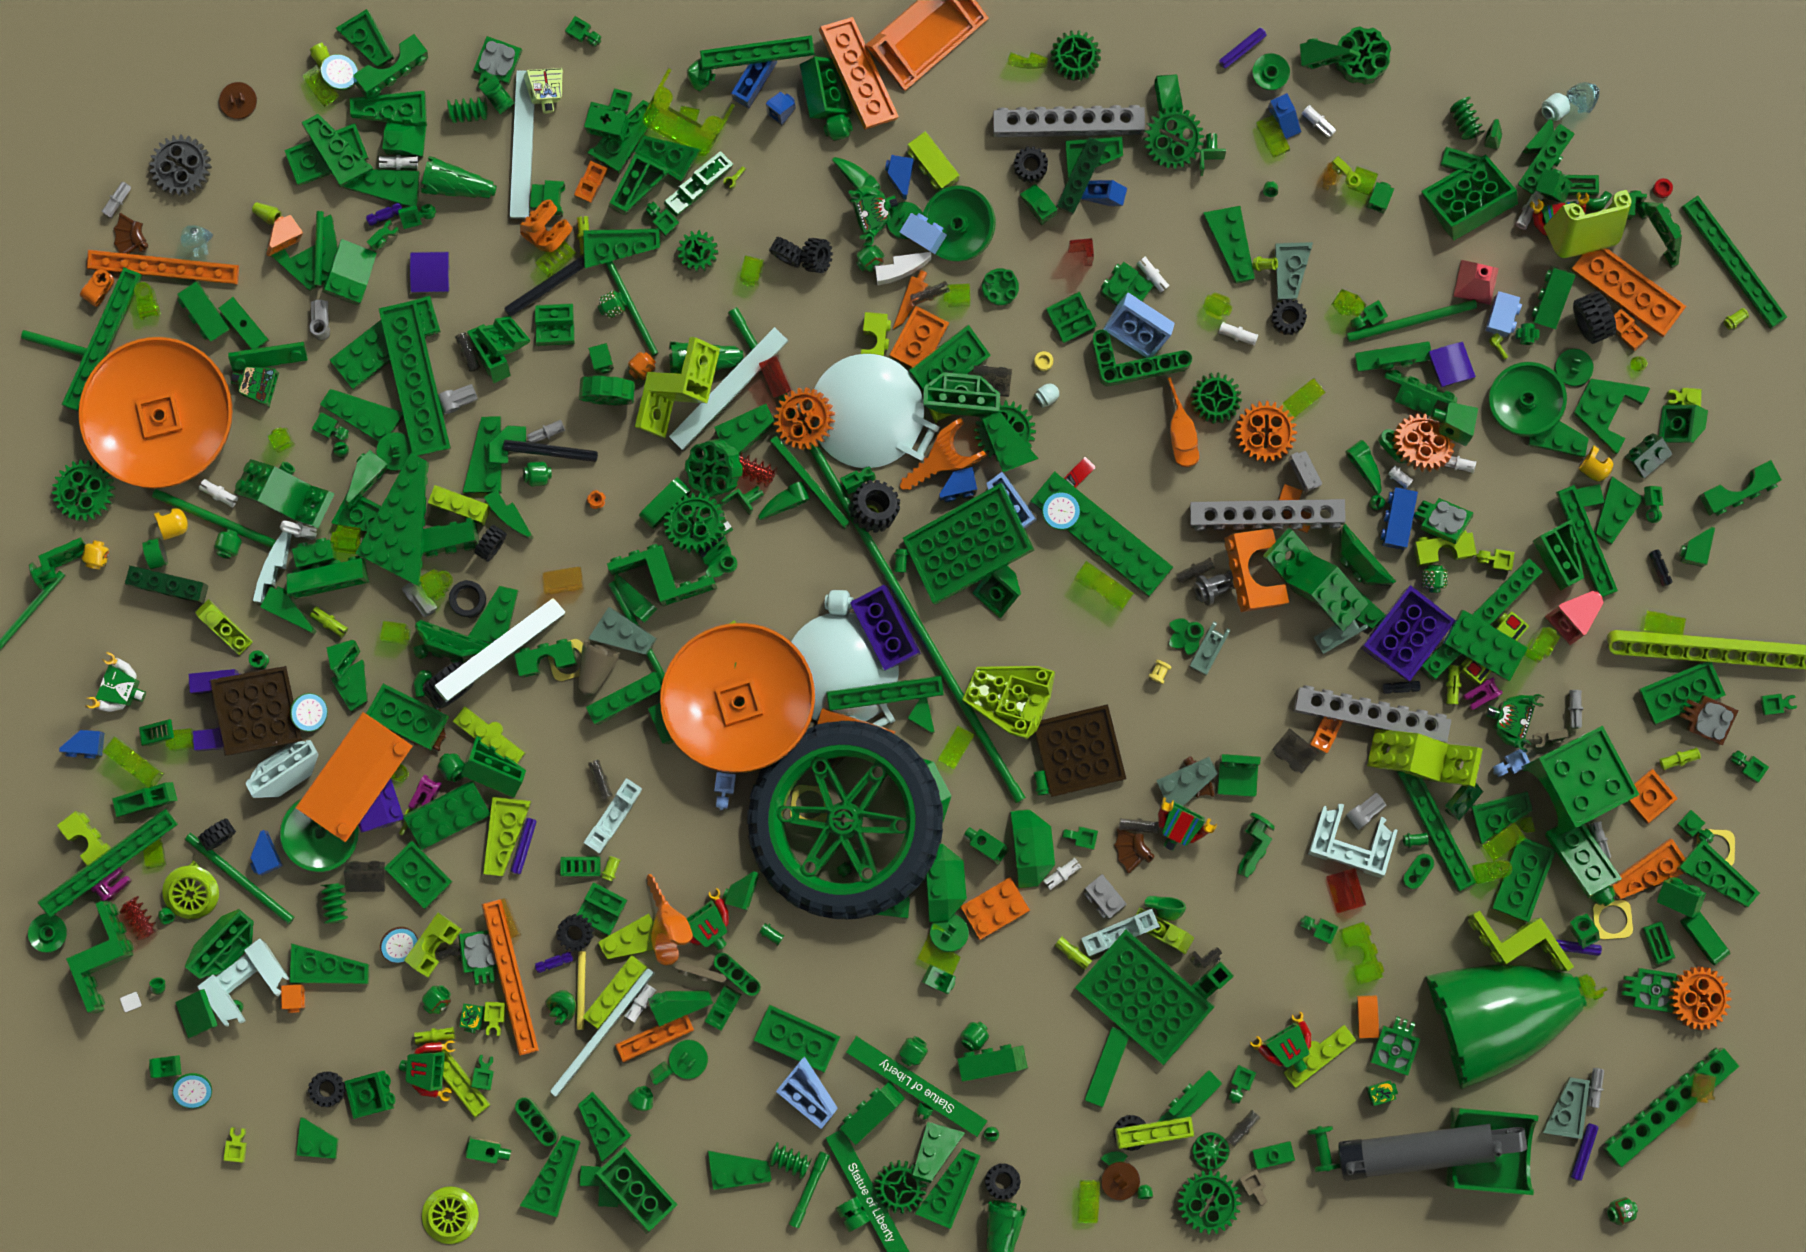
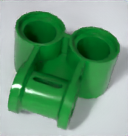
M494 75L478 86L500 115L515 104Z

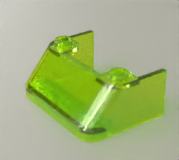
M668 68L643 115V123L649 129L675 143L700 148L701 151L698 156H706L711 151L735 105H730L723 119L717 116H709L703 125L669 107L673 95L669 89L664 87L671 73V69Z

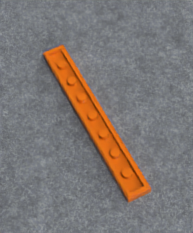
M88 250L87 269L122 272L123 267L142 275L238 284L239 265Z
M499 899L481 904L518 1055L521 1056L539 1051L502 901Z

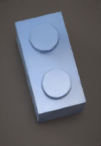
M911 213L900 233L936 254L947 236L942 232L943 227L936 223H933V225L927 223L928 218L920 213L917 216Z
M1498 291L1493 301L1485 331L1494 334L1498 333L1504 337H1508L1511 332L1514 333L1517 324L1514 321L1515 315H1519L1522 306L1519 303L1521 297Z

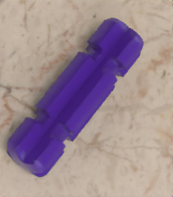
M396 203L391 208L386 207L375 212L376 214L374 215L373 213L367 215L366 220L372 226L377 224V221L382 222L394 217L393 215L395 214L396 216L399 215L398 210L402 209L399 203Z
M565 952L561 956L557 955L546 959L545 962L540 961L536 963L535 968L538 973L546 971V969L550 970L563 965V963L572 962L573 957L571 952Z

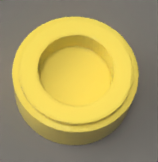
M1046 351L1039 352L1034 359L1035 367L1040 371L1049 370L1053 365L1052 355Z

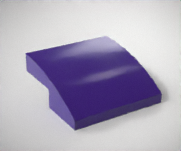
M449 252L410 253L411 292L450 291Z
M1463 342L1428 352L1441 388L1476 377Z

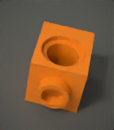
M304 985L281 986L282 1009H287L288 1013H297L300 1008H305Z

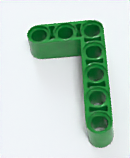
M1097 330L1092 338L1100 381L1105 386H1114L1185 371L1192 362L1191 353L1182 350L1116 364L1109 333L1105 330ZM1103 336L1106 342L1100 344L1096 341V337ZM1106 354L1110 357V360L1103 362L1100 356ZM1186 357L1188 363L1185 365L1180 364L1178 358ZM1167 361L1170 367L1162 368L1160 362ZM1147 364L1151 367V371L1143 372L1141 366ZM1128 368L1133 374L1125 376L1122 371ZM1110 372L1114 375V379L1106 380L1104 374Z

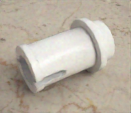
M1394 466L1388 473L1390 479L1393 478L1406 489L1413 479L1401 471V467Z

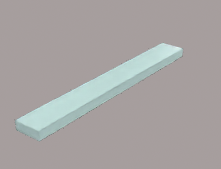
M517 71L510 219H525L530 214L535 104L531 102L523 75L526 71Z
M774 327L710 393L708 403H701L669 437L684 450L788 343V340Z
M554 598L436 684L434 688L445 702H448L562 617L565 611Z
M649 968L645 970L550 1090L554 1096H558L655 972Z

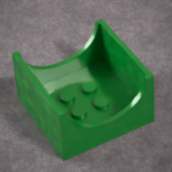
M1603 725L1521 766L1523 771L1532 773L1548 792L1558 817V827L1555 830L1557 835L1573 830L1640 795Z
M1452 1107L1450 1129L1490 1124L1491 1130L1522 1127L1525 1130L1527 1149L1522 1152L1501 1154L1500 1157L1495 1156L1496 1162L1448 1167L1446 1186L1458 1189L1534 1195V1189L1531 1184L1530 1160L1533 1132L1539 1115Z

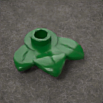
M729 546L706 565L708 566L706 575L720 577L724 573H732L736 570L738 565L737 559L731 555ZM726 562H730L732 565L730 567H726L724 564Z
M1184 618L1171 621L1169 625L1175 633L1170 638L1169 646L1173 648L1184 647L1187 655L1196 652L1199 648V640L1204 635V627L1199 622L1190 623ZM1196 628L1198 634L1193 635L1191 629Z

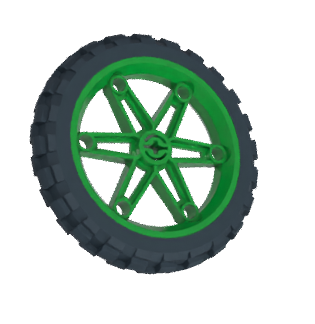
M856 721L818 724L807 729L801 741L785 757L770 766L762 768L758 773L759 776L755 785L753 784L750 794L749 810H747L750 847L754 853L755 862L761 873L768 880V883L786 901L797 908L831 919L848 920L873 916L886 911L906 899L909 894L917 889L925 879L930 868H932L943 834L944 816L943 805L939 795L940 791L935 778L932 776L923 758L913 747L892 732L875 725ZM856 757L873 763V766L847 796L828 759ZM820 762H824L826 765L823 772H819L817 768ZM881 767L883 774L877 778L874 771L876 768ZM810 768H813L826 807L786 806L789 794L796 782ZM887 775L892 778L902 795L906 809V818L866 811ZM829 777L842 802L833 805L824 778ZM869 781L873 782L874 784L858 808L852 803ZM790 809L792 817L787 820L784 817V812ZM800 813H828L827 823L801 819L799 816ZM846 817L851 820H854V822L848 821L844 824V822L836 820V818ZM863 817L891 822L890 827H862ZM901 820L906 822V829L904 831L898 829V823ZM784 822L823 829L803 865L796 859L789 847L785 835ZM832 833L837 836L836 841L821 859L817 858L816 856L829 834ZM864 833L905 834L896 856L878 873ZM857 835L866 861L862 864L848 839ZM843 844L862 881L841 884L826 881L816 875ZM810 862L815 864V870L812 873L807 869ZM867 868H870L873 872L872 877L869 879L864 876V871Z

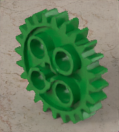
M1171 106L1170 112L1167 108H1164V114L1157 111V118L1151 116L1153 123H1146L1150 128L1149 130H1144L1148 136L1144 137L1143 140L1148 141L1144 147L1150 148L1147 155H1153L1152 161L1158 160V165L1161 166L1164 163L1166 168H1169L1171 164L1172 168L1176 169L1177 163L1180 167H1184V161L1190 164V157L1196 159L1194 153H1200V149L1197 147L1198 145H1204V143L1199 141V139L1204 138V135L1199 134L1203 128L1197 127L1200 120L1194 121L1195 114L1189 116L1190 111L1186 109L1183 112L1181 107L1176 112V108ZM1173 120L1174 125L1172 129L1168 130L1167 122ZM1188 128L1190 134L1187 138H1184L1183 131ZM1163 129L1169 134L1175 135V137L1187 142L1188 145L1184 146L1180 142L1160 133L1159 130ZM1164 137L1165 143L1159 147L1158 139ZM1179 145L1181 151L1178 155H1175L1174 148Z
M1005 400L1004 405L1001 406L1000 404L999 412L1007 417L1008 422L1012 417L1015 418L1011 424L1012 427L1016 424L1023 426L1024 430L1017 433L1031 449L1032 445L1029 441L1034 442L1035 438L1031 435L1036 434V430L1031 429L1035 426V423L1029 422L1033 416H1026L1028 410L1026 409L1022 412L1021 404L1016 408L1014 401L1009 406L1007 400ZM996 413L988 414V415H985V416H984V415H983V416H978V417H979L980 420H982L983 418L989 417V416L994 415V414H996ZM976 421L975 425L980 427L974 429V432L979 434L975 437V440H981L978 447L984 446L983 451L985 453L990 452L988 458H991L993 455L996 456L983 421Z
M79 460V465L72 461L71 468L65 465V472L59 470L62 476L55 477L58 484H52V486L57 488V490L53 491L52 494L57 496L53 501L59 503L57 508L59 510L63 509L62 514L67 515L69 513L68 518L73 519L75 517L79 522L83 517V520L88 522L89 516L96 520L95 514L103 516L101 510L108 511L106 504L112 505L113 503L109 498L115 497L110 492L116 488L110 485L114 482L112 478H108L111 474L108 472L104 473L105 470L102 467L99 468L97 462L92 465L90 460H87L86 464L83 460ZM83 474L82 481L76 482L77 475ZM100 482L99 489L93 490V484ZM81 489H87L86 493L81 492ZM74 491V497L68 500V493ZM87 499L92 500V503L89 507L84 506V503Z
M692 493L691 498L684 495L683 501L677 498L678 504H671L673 510L667 509L670 516H664L666 523L663 525L666 529V536H669V541L673 542L675 548L679 546L681 551L686 548L688 553L692 549L698 553L699 548H702L705 552V546L707 545L713 548L711 542L718 543L717 536L723 537L720 530H726L724 525L726 519L723 517L725 513L721 510V505L717 504L715 498L711 500L709 495L703 498L702 493L698 497H695V494ZM692 511L689 515H684L685 512ZM704 514H710L708 517L703 518ZM687 528V531L683 533L680 532L681 529ZM701 531H706L705 534L698 535Z
M1201 1170L1200 1177L1194 1173V1180L1187 1178L1189 1185L1182 1184L1185 1191H1179V1194L1183 1196V1198L1177 1199L1178 1202L1183 1203L1182 1206L1178 1207V1210H1184L1181 1217H1188L1185 1223L1190 1224L1192 1222L1193 1230L1199 1226V1233L1206 1229L1207 1234L1210 1235L1211 1229H1213L1218 1234L1219 1227L1226 1231L1224 1225L1232 1226L1230 1219L1237 1220L1234 1212L1240 1213L1236 1206L1242 1205V1203L1236 1201V1199L1241 1194L1234 1193L1238 1187H1231L1233 1180L1226 1182V1174L1220 1178L1219 1171L1216 1172L1215 1176L1212 1170L1208 1171V1175ZM1204 1183L1211 1185V1191L1207 1194L1201 1191ZM1216 1187H1219V1191L1215 1194V1196L1212 1199L1214 1205H1209L1203 1217H1200V1213L1207 1205L1205 1199H1210ZM1225 1193L1228 1196V1201L1225 1204H1220L1218 1197L1220 1194ZM1193 1200L1201 1202L1199 1210H1192L1191 1202ZM1212 1210H1215L1218 1214L1215 1221H1209L1207 1217L1208 1213Z

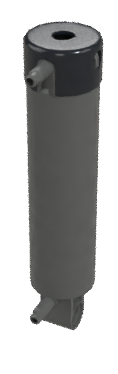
M1490 1124L1363 1140L1355 1139L1338 1143L1341 1171L1345 1181L1496 1162L1495 1156L1500 1157L1501 1154L1522 1152L1527 1149L1524 1128L1513 1127L1491 1130Z

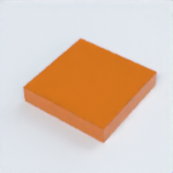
M1651 769L1634 783L1640 795L1628 802L1646 823H1650L1678 798L1658 774Z

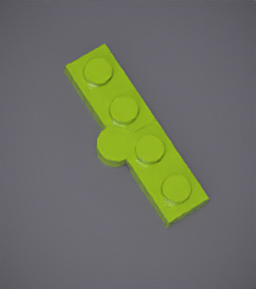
M465 706L453 720L454 723L472 737L476 738V736L482 738L481 742L489 748L491 746L496 748L495 752L503 758L507 756L518 764L526 754L502 735L503 726L500 723L492 722L487 724Z
M1342 1025L1321 1043L1311 1041L1310 1054L1303 1058L1308 1067L1306 1070L1297 1073L1294 1066L1291 1065L1283 1074L1293 1087L1296 1088L1354 1043L1356 1039L1347 1027Z

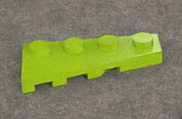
M492 797L483 874L504 876L532 801Z

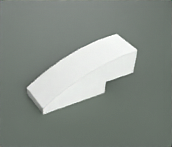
M931 252L893 257L894 264L875 266L877 285L892 283L915 273L931 261Z

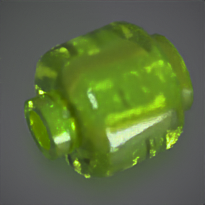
M1217 292L1208 295L1203 304L1205 313L1218 320L1229 316L1233 306L1230 305L1231 300L1229 297Z

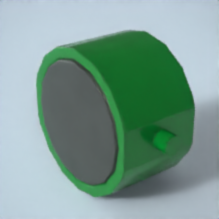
M160 538L142 543L144 556L151 570L168 565L165 547Z

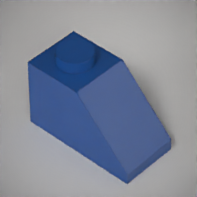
M779 92L766 102L767 114L783 125L796 109L794 98L787 93L784 95L782 92Z
M1288 93L1271 100L1268 109L1283 139L1286 140L1301 133L1296 110Z
M891 155V159L886 161L885 171L888 172V178L900 196L907 200L914 159Z
M1114 180L1089 181L1081 199L1107 206H1123L1127 188Z
M266 830L260 831L251 855L252 862L250 863L254 873H258L261 876L283 866L272 839Z

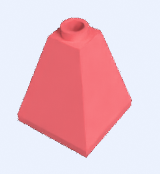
M1461 260L1453 297L1466 300L1475 299L1476 302L1491 305L1499 268Z
M1591 591L1560 604L1545 617L1568 644L1572 645L1587 634L1604 603L1602 601L1603 598L1598 592Z

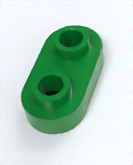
M1391 429L1384 430L1378 437L1380 445L1396 462L1406 463L1407 460L1400 461L1403 457L1402 455H1396L1399 449L1393 448L1395 442L1392 440L1395 436L1393 435L1395 431Z
M1429 854L1418 855L1404 873L1403 883L1407 888L1416 889L1420 887L1433 869L1434 859ZM1421 860L1426 861V867L1420 865ZM1410 876L1415 877L1416 880L1414 883H1411L1409 881Z

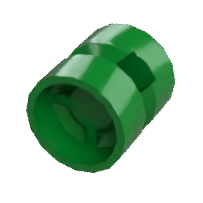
M858 1196L835 1208L840 1218L845 1219L843 1224L848 1233L870 1221L866 1210L861 1209L863 1205Z

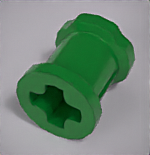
M256 650L249 655V663L258 669H265L269 664V657L262 651ZM258 656L263 658L260 660V664L255 662L256 660H258Z

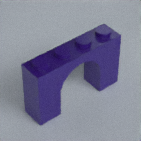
M230 669L188 674L190 693L194 695L211 693L209 680L239 675V671ZM219 727L193 731L195 751L223 749Z

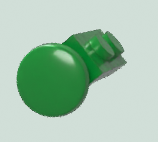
M81 537L39 555L41 566L37 567L33 562L29 564L31 577L39 589H44L45 583L58 579L55 571L56 567L82 557L86 544Z
M1253 812L1249 815L1253 820L1247 826L1245 832L1255 838V840L1239 863L1237 872L1246 878L1253 874L1259 859L1265 856L1266 849L1272 841V838L1266 835L1265 831L1267 828L1272 831L1275 829V826L1269 820Z

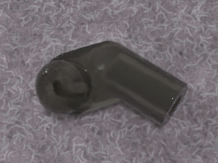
M451 944L437 951L441 960L448 956H454L458 961H461L460 947L458 945Z

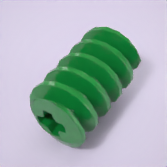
M477 97L476 103H474L472 98L469 99V103H466L465 99L462 98L461 104L455 99L454 105L451 104L450 100H447L449 118L453 123H457L458 118L461 123H464L465 117L468 122H471L473 117L475 121H479L480 115L483 120H487L488 105L486 97L484 102L481 101L480 97Z
M1471 97L1460 99L1450 108V112L1454 113L1453 119L1457 120L1456 126H1461L1458 130L1459 133H1463L1461 136L1463 140L1476 138L1485 132V130L1479 131L1483 126L1482 124H1476L1480 118L1473 117L1477 111H1470L1474 104H1467Z
M339 883L320 885L326 887V889L321 891V894L327 895L321 899L322 902L327 903L322 906V909L328 911L323 914V917L329 918L324 924L343 922V920L348 918L347 915L342 914L347 911V908L341 907V905L347 903L346 900L341 899L346 893L340 891L345 885Z
M776 1142L769 1158L771 1160V1167L778 1163V1170L785 1166V1173L792 1169V1176L799 1172V1179L805 1176L811 1160L807 1161L808 1155L806 1154L802 1158H800L799 1151L793 1155V1148L786 1152V1145H783L779 1149V1142Z

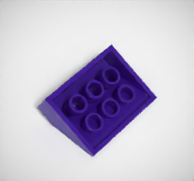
M1410 585L1399 596L1360 648L1381 664L1410 681L1450 630L1455 619Z

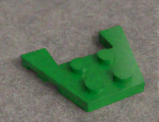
M1642 201L1637 203L1635 209L1641 219L1649 218L1666 246L1667 250L1663 255L1670 267L1677 266L1679 264L1682 235L1679 225L1674 223L1671 218L1670 210L1664 207L1663 203Z
M331 214L324 217L323 237L325 239L323 240L322 284L326 281L338 248L334 220ZM315 245L291 258L286 249L271 255L309 291L316 288L314 286Z
M1591 378L1573 413L1617 455L1626 438L1608 430V427L1624 396L1642 405L1650 388Z

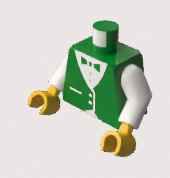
M106 652L111 658L109 661L104 659L102 661L112 665H108L96 698H86L91 699L93 704L91 706L85 705V707H96L98 710L113 712L122 710L125 706H130L133 699L143 702L146 691L138 689L140 681L136 679L135 671L125 661L115 658L110 652Z

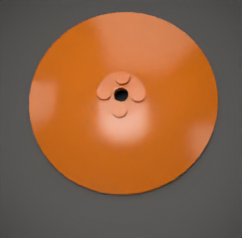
M166 337L138 339L110 352L99 362L87 379L79 405L81 434L94 460L115 478L143 488L175 486L203 472L217 458L224 447L230 432L233 415L231 393L217 365L198 348L186 342ZM163 411L164 418L156 420V412Z
M725 624L698 634L688 641L674 656L662 682L661 712L672 740L689 758L700 765L721 772H751L779 761L801 741L813 716L815 686L812 673L804 656L783 635L756 624ZM737 698H743L745 703L737 707L734 705V701Z

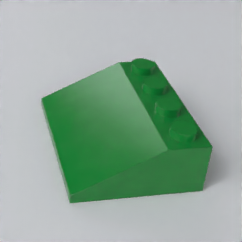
M1486 154L1481 156V160H1479L1481 161L1480 167L1473 174L1464 172L1465 169H1460L1421 191L1443 229L1453 241L1518 204L1516 188ZM1474 160L1464 166L1466 167L1465 169L1475 170L1478 160Z

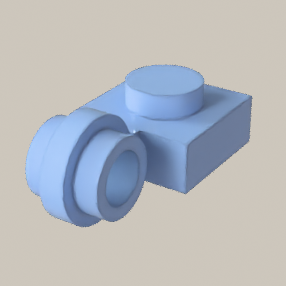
M1518 749L1504 757L1507 762L1506 765L1501 762L1493 766V773L1500 777L1508 773L1507 769L1510 768L1512 773L1515 774L1523 770L1521 766L1530 761L1526 753Z
M717 772L714 792L722 793L721 796H717L716 807L720 808L719 810L728 809L729 797H725V795L734 794L736 774Z

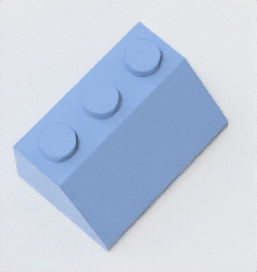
M1127 293L1115 308L1103 330L1144 357L1149 358L1153 357L1169 339L1175 323L1130 293Z

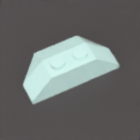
M311 740L288 744L259 763L245 784L253 798L280 797L312 775L319 754Z

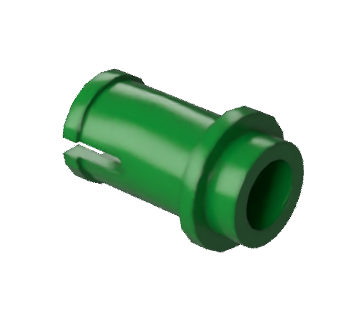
M896 549L894 553V572L906 573V560L909 553H907V549Z
M1045 771L1034 772L1037 796L1049 794L1050 789L1048 788Z
M1407 833L1403 835L1404 847L1411 848L1412 846L1428 845L1427 833L1412 835Z
M765 923L759 931L761 937H766L778 946L785 935L770 927V923L769 925Z

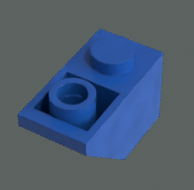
M973 468L954 471L939 494L940 501L951 502L956 500L955 497L963 496V498H969L974 496V493L977 492V485Z
M80 730L59 748V752L65 753V757L76 758L77 754H83L84 758L96 759V756H102L105 733Z

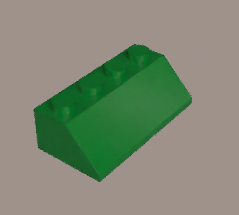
M354 556L348 558V561L345 562L335 560L329 562L327 566L317 564L310 566L311 569L304 571L303 568L294 569L292 573L287 574V594L297 599L370 583L366 562L363 558Z

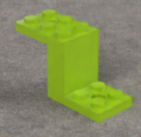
M690 337L681 374L648 372L635 427L655 436L665 438L674 401L707 404L720 348L696 337Z
M1375 729L1367 766L1402 771L1430 782L1475 787L1483 749L1447 744L1419 733ZM1390 746L1389 752L1386 753L1387 747ZM1463 761V767L1460 769V763Z
M1480 910L1473 911L1467 915L1469 917L1468 923L1472 929L1478 930L1480 933L1479 939L1485 947L1488 946L1492 951L1490 956L1495 963L1507 964L1541 942L1539 944L1541 949L1552 957L1550 961L1556 970L1569 971L1574 967L1542 918L1532 919L1529 923H1526L1500 941Z

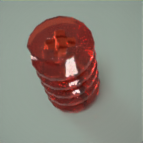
M742 452L739 457V461L743 466L742 478L746 479L750 476V482L757 478V485L764 481V487L767 488L772 483L778 466L771 470V464L769 463L765 468L764 461L759 465L757 464V458L750 462V455L743 459Z
M136 896L124 903L119 913L126 914L123 919L125 921L130 920L128 927H134L132 933H138L136 939L142 940L154 934L159 928L153 929L156 922L149 923L152 916H145L148 909H140L144 903H136L140 898Z

